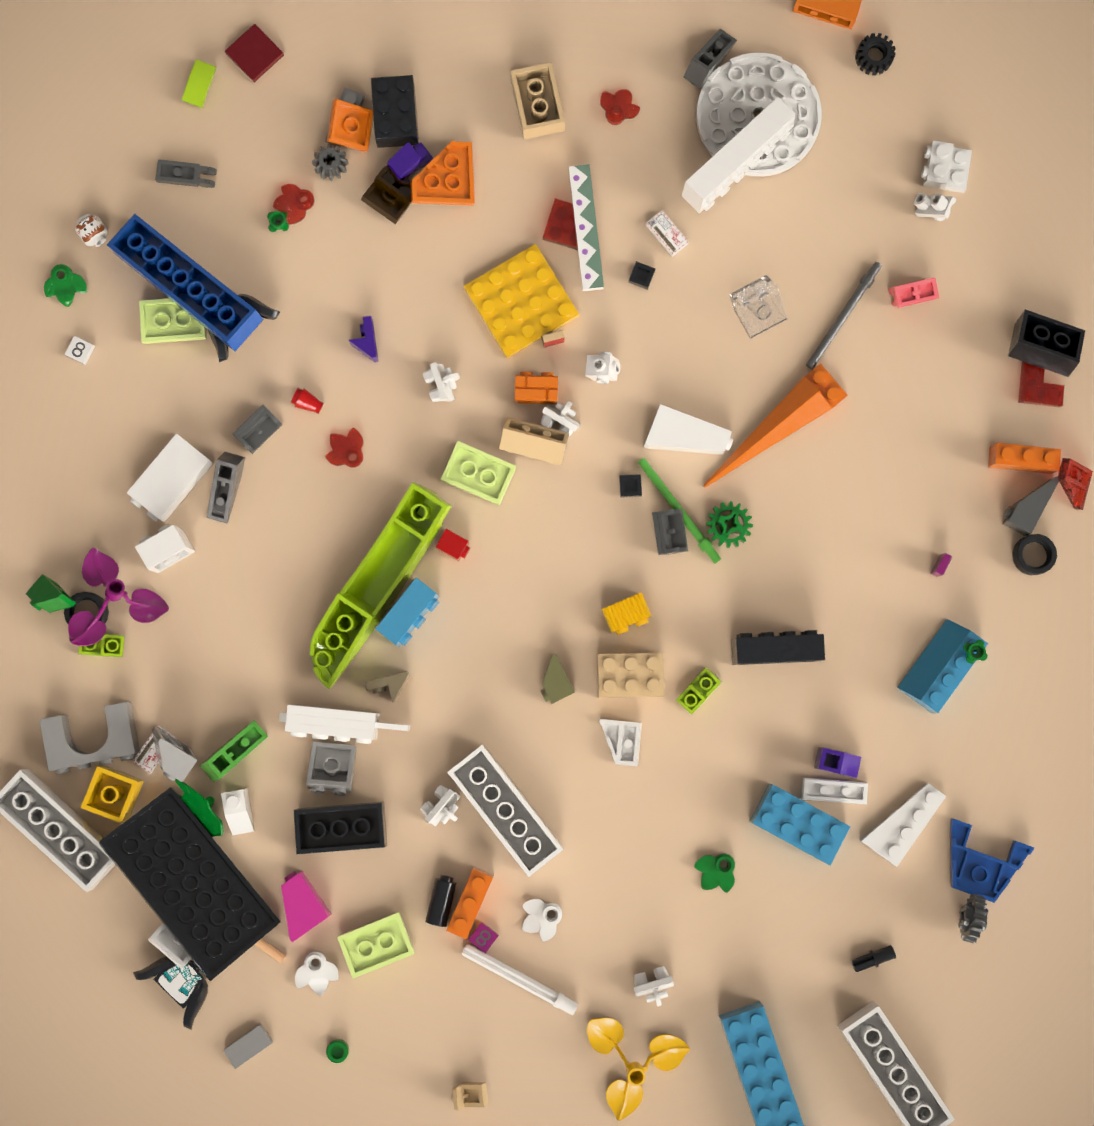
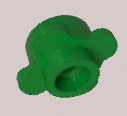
M286 211L269 212L267 215L270 223L268 229L271 232H276V230L287 231L289 229V224L287 223L288 213Z
M977 640L971 644L967 642L963 645L968 663L973 664L977 660L985 661L988 655L982 640Z

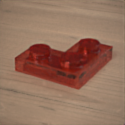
M1022 361L1018 403L1062 407L1065 385L1044 383L1045 369Z

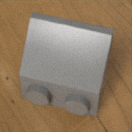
M154 726L152 732L157 759L161 765L160 768L164 771L163 774L172 781L178 779L183 782L198 761L191 748Z

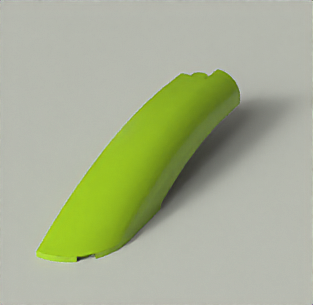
M412 482L380 536L351 578L336 595L313 634L310 644L313 670L320 682L328 689L332 688L386 614L443 525L444 518L452 507L451 504L437 496L435 492L418 483Z

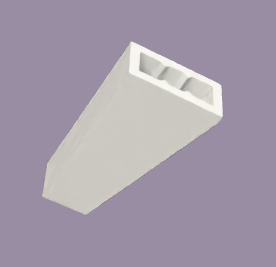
M660 404L644 447L647 449L722 455L725 449L729 451L733 438H730L732 433L730 430Z

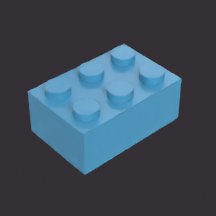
M415 578L375 629L396 646H405L412 638L410 633L414 628L419 629L425 622V614L428 611L432 612L439 604L437 600L439 598L438 594L418 578Z

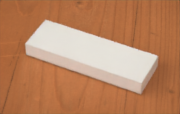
M802 777L801 799L867 804V782Z

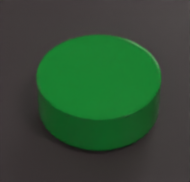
M341 1039L331 1041L326 1049V1055L333 1063L343 1062L349 1054L348 1044Z

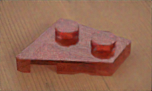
M1063 458L1060 470L1058 471V480L1073 508L1083 510L1093 471L1071 458Z

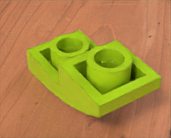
M196 59L182 101L203 108L217 67Z
M105 634L99 642L93 645L79 646L78 655L123 657L124 636Z
M705 667L679 695L676 701L692 715L722 681Z

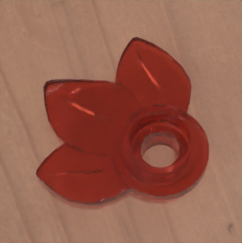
M621 89L615 95L604 91L601 95L600 106L606 111L605 117L612 125H619L625 119H633L640 111L638 105L631 104L632 94L628 89Z
M295 184L281 186L283 195L276 198L273 208L281 212H287V222L289 225L302 221L306 216V211L314 205L315 199L313 194L309 190H301ZM302 197H307L306 201H300Z
M352 428L347 437L340 434H331L330 445L333 451L326 454V459L335 466L345 464L348 467L355 468L361 465L364 458L361 451L364 441L359 431ZM356 454V460L351 461L349 459L350 455Z

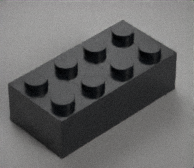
M817 630L800 632L801 635H796V631H785L779 633V636H774V632H762L758 634V637H752V633H740L731 640L732 665L824 661V634H817Z
M384 802L297 808L294 810L296 854L384 848L387 846Z

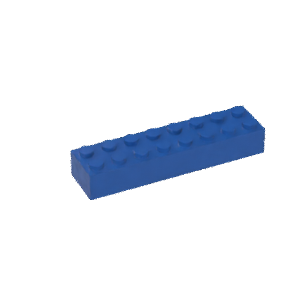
M136 214L127 221L107 244L117 257L235 352L264 320L256 309Z

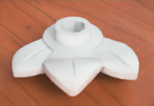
M540 899L526 901L523 904V908L529 915L524 920L522 930L528 933L539 932L543 942L553 938L556 933V924L562 918L560 906L555 903L546 904ZM549 910L555 911L556 915L553 918L548 917L547 912Z
M318 951L311 952L306 956L304 965L298 968L296 972V987L301 988L309 984L312 990L321 996L327 989L329 981L339 979L338 969L333 963L326 960L323 953ZM313 959H318L320 961V964L318 966H314L312 964Z

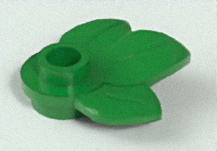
M59 264L51 270V277L44 284V292L46 297L56 295L61 304L69 307L73 302L75 292L87 293V285L82 276L72 273V270L67 265ZM59 271H63L65 273V277L63 279H60L58 277Z
M722 853L716 857L705 855L695 863L694 867L698 871L703 872L701 877V888L703 890H712L720 886L725 893H728L734 886L733 870L735 868V861L729 854ZM721 861H727L728 865L726 868L720 867Z

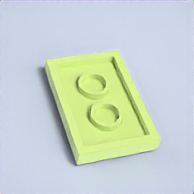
M171 299L139 301L141 342L143 344L207 339L206 328Z
M457 441L441 481L500 506L516 466Z
M400 912L337 936L352 978L415 954Z

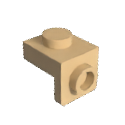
M466 1082L453 1087L451 1099L454 1103V1110L459 1111L464 1107H486L488 1105L486 1082Z

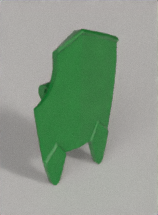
M175 779L177 785L184 792L182 797L178 796L211 837L222 836L224 832L223 822L212 811L214 798L211 796L204 798L186 783Z

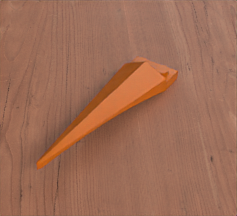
M820 363L801 379L709 478L704 487L714 483L766 449L827 413L848 395Z

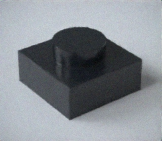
M636 261L628 283L648 290L656 268Z
M641 474L619 476L620 498L642 497Z

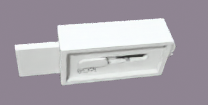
M288 705L287 713H280L279 721L286 722L285 731L291 732L290 736L307 737L308 733L312 734V738L328 739V736H334L335 741L345 742L350 741V738H356V743L369 744L372 740L377 739L378 728L410 731L411 726L379 722L380 713Z

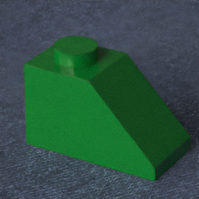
M44 574L26 592V595L31 599L30 604L39 611L44 609L52 613L73 607L76 604L58 583Z

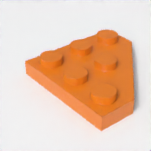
M451 141L410 182L411 203L473 206L475 199L472 142Z

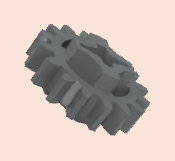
M971 894L970 898H967V903L960 909L958 927L961 928L960 933H962L961 938L963 941L976 943L977 938H980L981 932L987 927L988 909L986 908L987 904L985 903L986 898L984 896Z

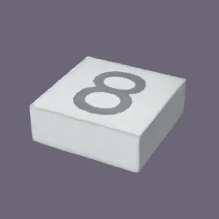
M74 336L64 355L86 365L95 346Z

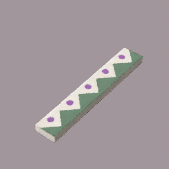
M590 164L569 166L582 290L604 289Z

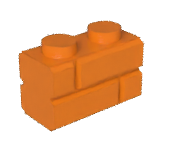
M524 371L520 372V375H515V403L557 405L558 376H554V373L542 372L541 376L533 375L532 372Z

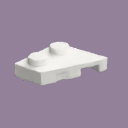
M600 719V725L605 733L606 741L611 749L615 764L638 766L642 723Z

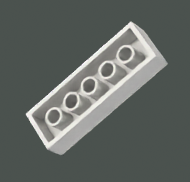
M777 97L685 182L682 197L698 213L703 210H709L719 195L723 197L730 190L729 186L734 181L738 183L745 176L744 172L749 167L753 169L761 161L760 157L764 153L768 155L776 147L775 143L779 139L783 141L791 133L790 129L794 126L793 121L796 114Z
M481 745L447 772L528 877L563 850L559 841L484 745Z
M29 769L19 770L0 791V813L86 892L93 890L115 866V863L99 845V841L103 837Z
M872 1001L837 1025L903 1126H947L955 1120L875 1002Z

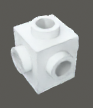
M599 352V355H587L585 376L601 384L617 381L620 363L617 358L612 356V353Z

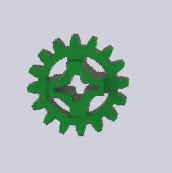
M732 501L728 503V506L722 502L720 504L721 509L715 506L713 508L715 514H708V517L712 520L706 522L707 526H711L707 534L713 533L714 536L711 540L715 541L718 539V546L726 543V548H730L731 543H733L735 547H738L739 540L742 543L746 542L744 535H751V532L747 529L753 527V524L748 523L752 516L745 515L748 510L747 508L740 510V503L733 507ZM731 511L728 516L719 515L722 512ZM738 516L741 517L743 525L739 523ZM733 517L732 526L734 527L726 532V523ZM716 525H718V526L720 527V530H721V533H720V534L718 533V531H717V529H716ZM730 534H739L736 538L728 539Z

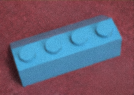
M946 619L897 688L930 713H939L973 666V664L966 661L967 655L966 651L963 650V645L967 642L971 644L977 640H982L986 648L988 643L971 630Z

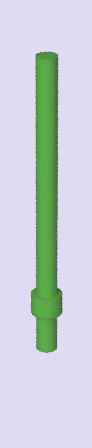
M645 458L641 459L638 464L672 509H682L685 526L698 541V546L702 552L705 551L713 563L716 564L721 558L711 546L713 545L708 537H704Z

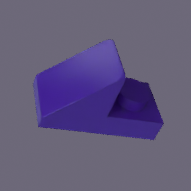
M408 142L387 162V165L400 180L425 167L434 158L422 142L413 147Z
M371 316L363 317V324H360L361 336H365V338L351 339L349 343L373 362H379L373 319Z

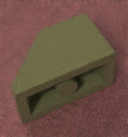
M556 654L551 657L542 683L544 689L540 690L545 701L550 700L551 704L575 693Z

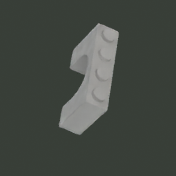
M131 702L104 706L108 737L102 748L91 754L79 750L74 745L67 715L40 719L48 771L56 770V774L70 772L69 768L77 766L78 770L90 768L91 763L99 762V765L113 763V758L120 757L121 761L134 759V754H137L140 749Z

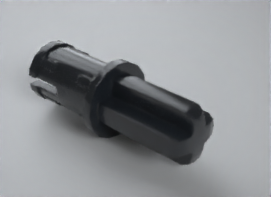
M888 945L874 952L870 950L869 954L853 959L852 966L855 972L873 966L877 968L879 967L878 964L896 959V954L893 947Z

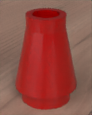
M297 388L291 400V403L295 405L294 407L319 414L324 404L305 388L303 390Z

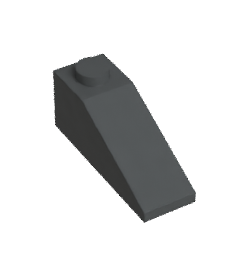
M719 29L692 58L683 78L701 89L708 77L718 68L733 48L737 40L722 29Z
M1056 476L1048 480L1012 506H1008L1003 514L1005 520L1002 524L1023 536L1031 534L1061 478Z

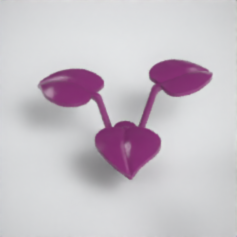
M93 547L84 559L82 576L84 581L92 587L103 584L106 587V598L96 617L88 611L77 612L71 617L68 624L69 641L77 646H89L99 642L106 633V625L99 621V618L109 601H119L124 597L126 602L131 604L129 607L130 616L140 623L155 621L168 612L169 606L158 594L148 589L133 591L132 600H130L127 595L128 593L124 591V583L116 579L119 567L115 560Z

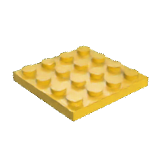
M536 244L464 285L466 293L506 358L540 340L544 334L555 331L579 316V313Z

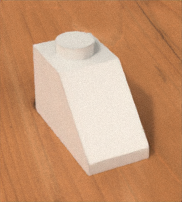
M248 788L221 793L224 814L232 835L255 831Z

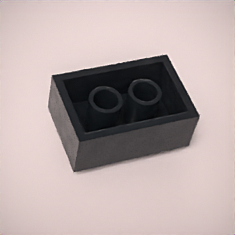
M413 75L371 78L374 130L377 147L404 146L408 142L411 145H417L419 137Z
M1025 309L1014 325L1008 356L1069 377L1080 362L1085 330Z

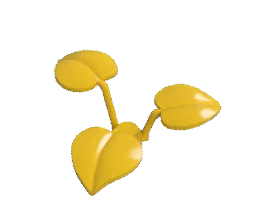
M609 1017L591 1019L588 1022L587 1035L593 1049L601 1054H609L613 1047H615L626 1066L627 1082L623 1079H617L606 1090L608 1105L618 1121L633 1113L641 1103L643 1098L641 1084L645 1081V1071L648 1070V1065L652 1059L655 1067L659 1070L671 1071L681 1064L685 1055L690 1051L689 1046L682 1039L673 1035L662 1034L650 1041L649 1049L652 1054L648 1056L643 1066L639 1062L629 1063L621 1048L617 1045L624 1037L623 1027L620 1022Z

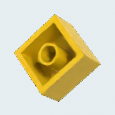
M105 765L97 766L81 808L116 822L124 823L131 816L144 780Z

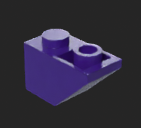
M818 747L814 768L857 778L861 757Z

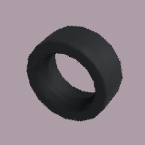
M1031 534L1020 539L1015 544L1012 552L1013 562L1016 568L1024 574L1040 575L1049 571L1055 565L1057 549L1053 541L1047 536ZM1036 542L1044 547L1047 558L1043 565L1031 567L1025 563L1022 552L1029 543Z
M90 592L76 593L71 597L76 604L73 607L64 609L65 621L69 624L71 617L74 615L75 607L79 602L91 600L96 603L100 610L105 600L99 595ZM108 605L99 618V621H102L104 624L108 620Z

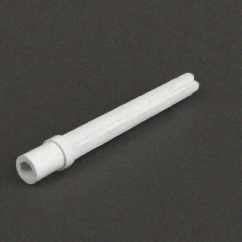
M469 944L465 945L462 955L546 1000L553 1004L552 1006L555 1008H560L571 1015L576 1011L579 1003L564 996L563 993L550 989Z

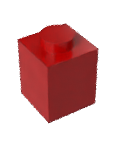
M445 529L436 545L437 550L457 561H460L461 557L465 559L470 551V547H468L469 541L448 529Z

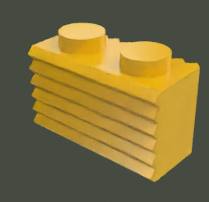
M642 592L601 610L611 634L616 632L617 636L629 631L628 626L636 624L639 627L648 623L647 618L652 616Z

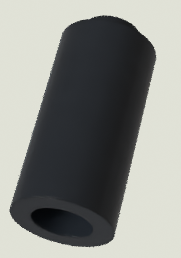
M441 875L440 878H435L425 920L426 923L440 927L447 926L457 884L453 882V877Z

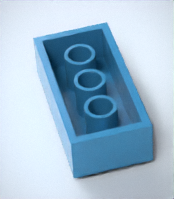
M770 783L749 821L830 866L850 829L849 825Z

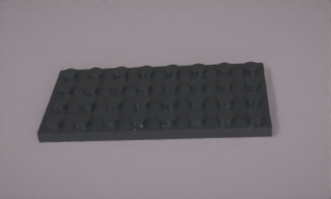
M172 787L99 841V845L209 981H212L281 922Z

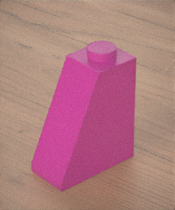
M296 871L292 872L284 878L286 882L281 885L291 942L297 940L331 915V912L303 871L298 874Z

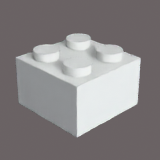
M170 524L161 527L158 530L159 533L153 537L149 535L139 541L140 544L135 546L147 569L156 573L163 571L195 552L184 531L175 525L170 526Z

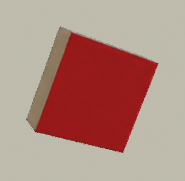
M563 330L542 336L544 348L564 343L565 339Z

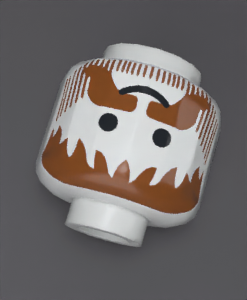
M86 214L77 220L75 230L85 245H95L98 247L106 241L105 237L108 234V229L98 216Z

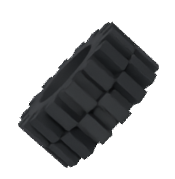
M872 33L870 37L867 35L860 42L855 60L858 59L856 64L857 66L861 65V71L867 70L865 74L869 75L870 72H873L872 76H876L879 72L880 75L891 66L896 55L894 52L896 48L892 46V40L887 41L888 36L885 35L884 38H881L882 33H878L877 36H875V33ZM871 48L879 49L883 53V58L879 61L872 60L868 56V50Z

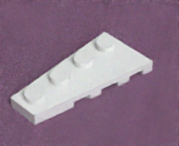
M926 783L860 841L897 867L946 795L929 783Z

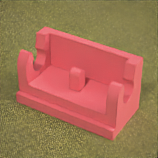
M935 278L888 288L889 294L893 295L894 298L892 305L897 306V308L939 298Z

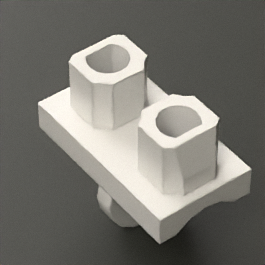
M918 193L914 204L917 206L915 214L918 217H933L936 221H943L949 217L950 208L956 202V199L953 196H943L937 193L935 195Z
M437 362L429 364L430 368L422 374L426 383L436 382L437 388L429 391L431 400L433 402H450L455 400L452 389L457 388L455 381L460 379L459 374H452L451 368L445 369L443 364H437Z
M570 401L566 405L560 402L557 403L556 408L562 412L550 405L545 406L542 411L544 415L540 422L541 425L551 428L554 422L557 421L562 424L559 430L569 433V436L573 431L578 430L581 425L567 416L568 414L574 418L576 412L570 409L573 404Z
M440 785L434 792V795L440 801L435 806L430 801H427L420 808L426 816L425 820L434 826H437L440 821L446 824L450 818L453 821L458 819L454 813L459 807L455 803L461 796L452 789H447Z
M664 966L653 970L656 981L648 983L645 972L634 975L635 987L633 988L636 997L653 992V994L645 997L647 1003L656 1000L657 1006L662 1005L661 998L668 997L666 990L658 991L674 986L672 976H669Z

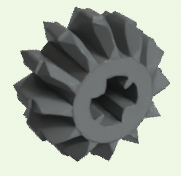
M328 144L327 149L320 146L321 153L314 152L316 159L312 160L313 166L316 167L314 169L315 173L321 174L320 176L323 180L327 176L330 181H333L334 176L341 179L340 172L346 173L347 169L345 166L349 164L348 159L345 158V151H340L339 146H335L332 149L331 144Z

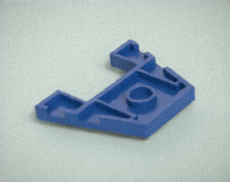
M951 818V887L968 894L984 896L986 900L995 903L1010 883L1012 876L1024 864L1023 861L1033 852L1034 847L1013 840L1006 861L966 848L972 825Z

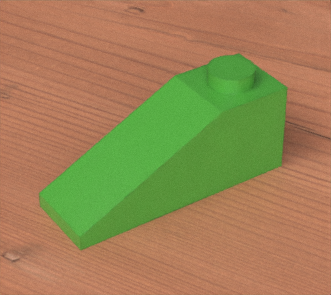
M253 720L199 766L215 782L221 779L268 736L256 721Z

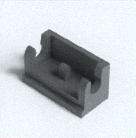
M262 405L233 435L253 454L283 424Z
M682 509L652 512L658 555L687 552L688 545Z

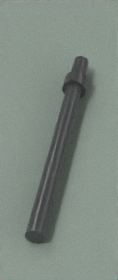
M875 262L869 272L863 275L859 281L860 285L807 362L806 366L808 368L814 369L867 288L872 286L875 276L882 267L879 262Z

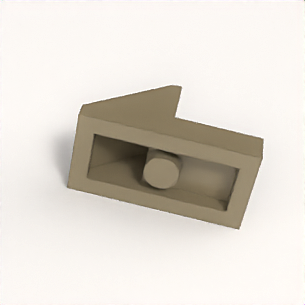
M406 671L365 682L367 691L372 690L373 694L386 691L385 687L388 686L392 702H395L410 675Z

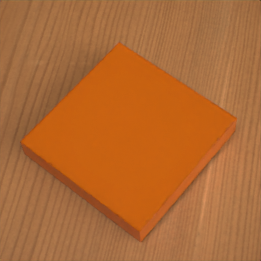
M334 99L331 108L327 142L367 152L373 121V110Z

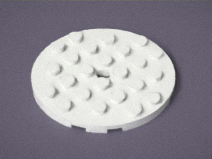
M768 53L739 55L715 69L700 92L696 108L698 132L708 152L714 156L755 118L753 115L754 111H763L779 97L796 114L793 121L794 126L790 129L791 133L785 140L781 141L779 139L775 143L776 147L768 155L764 153L760 157L761 161L753 169L749 167L744 173L748 176H770L784 172L799 163L812 148L818 136L822 119L820 98L815 86L806 77L807 74L796 64L792 65L783 60L782 57Z

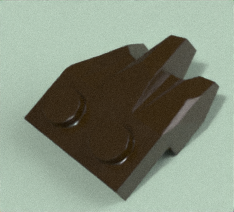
M388 165L385 166L363 194L361 201L396 225L411 204L410 181L408 180L410 175L399 180Z

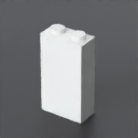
M176 433L128 490L127 494L132 497L130 501L138 508H141V506L148 510L146 514L154 521L159 519L165 522L214 463Z

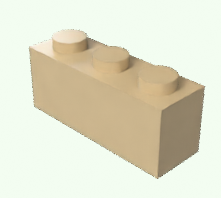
M507 417L499 449L509 453L524 455L528 458L547 461L550 464L561 465L569 433Z

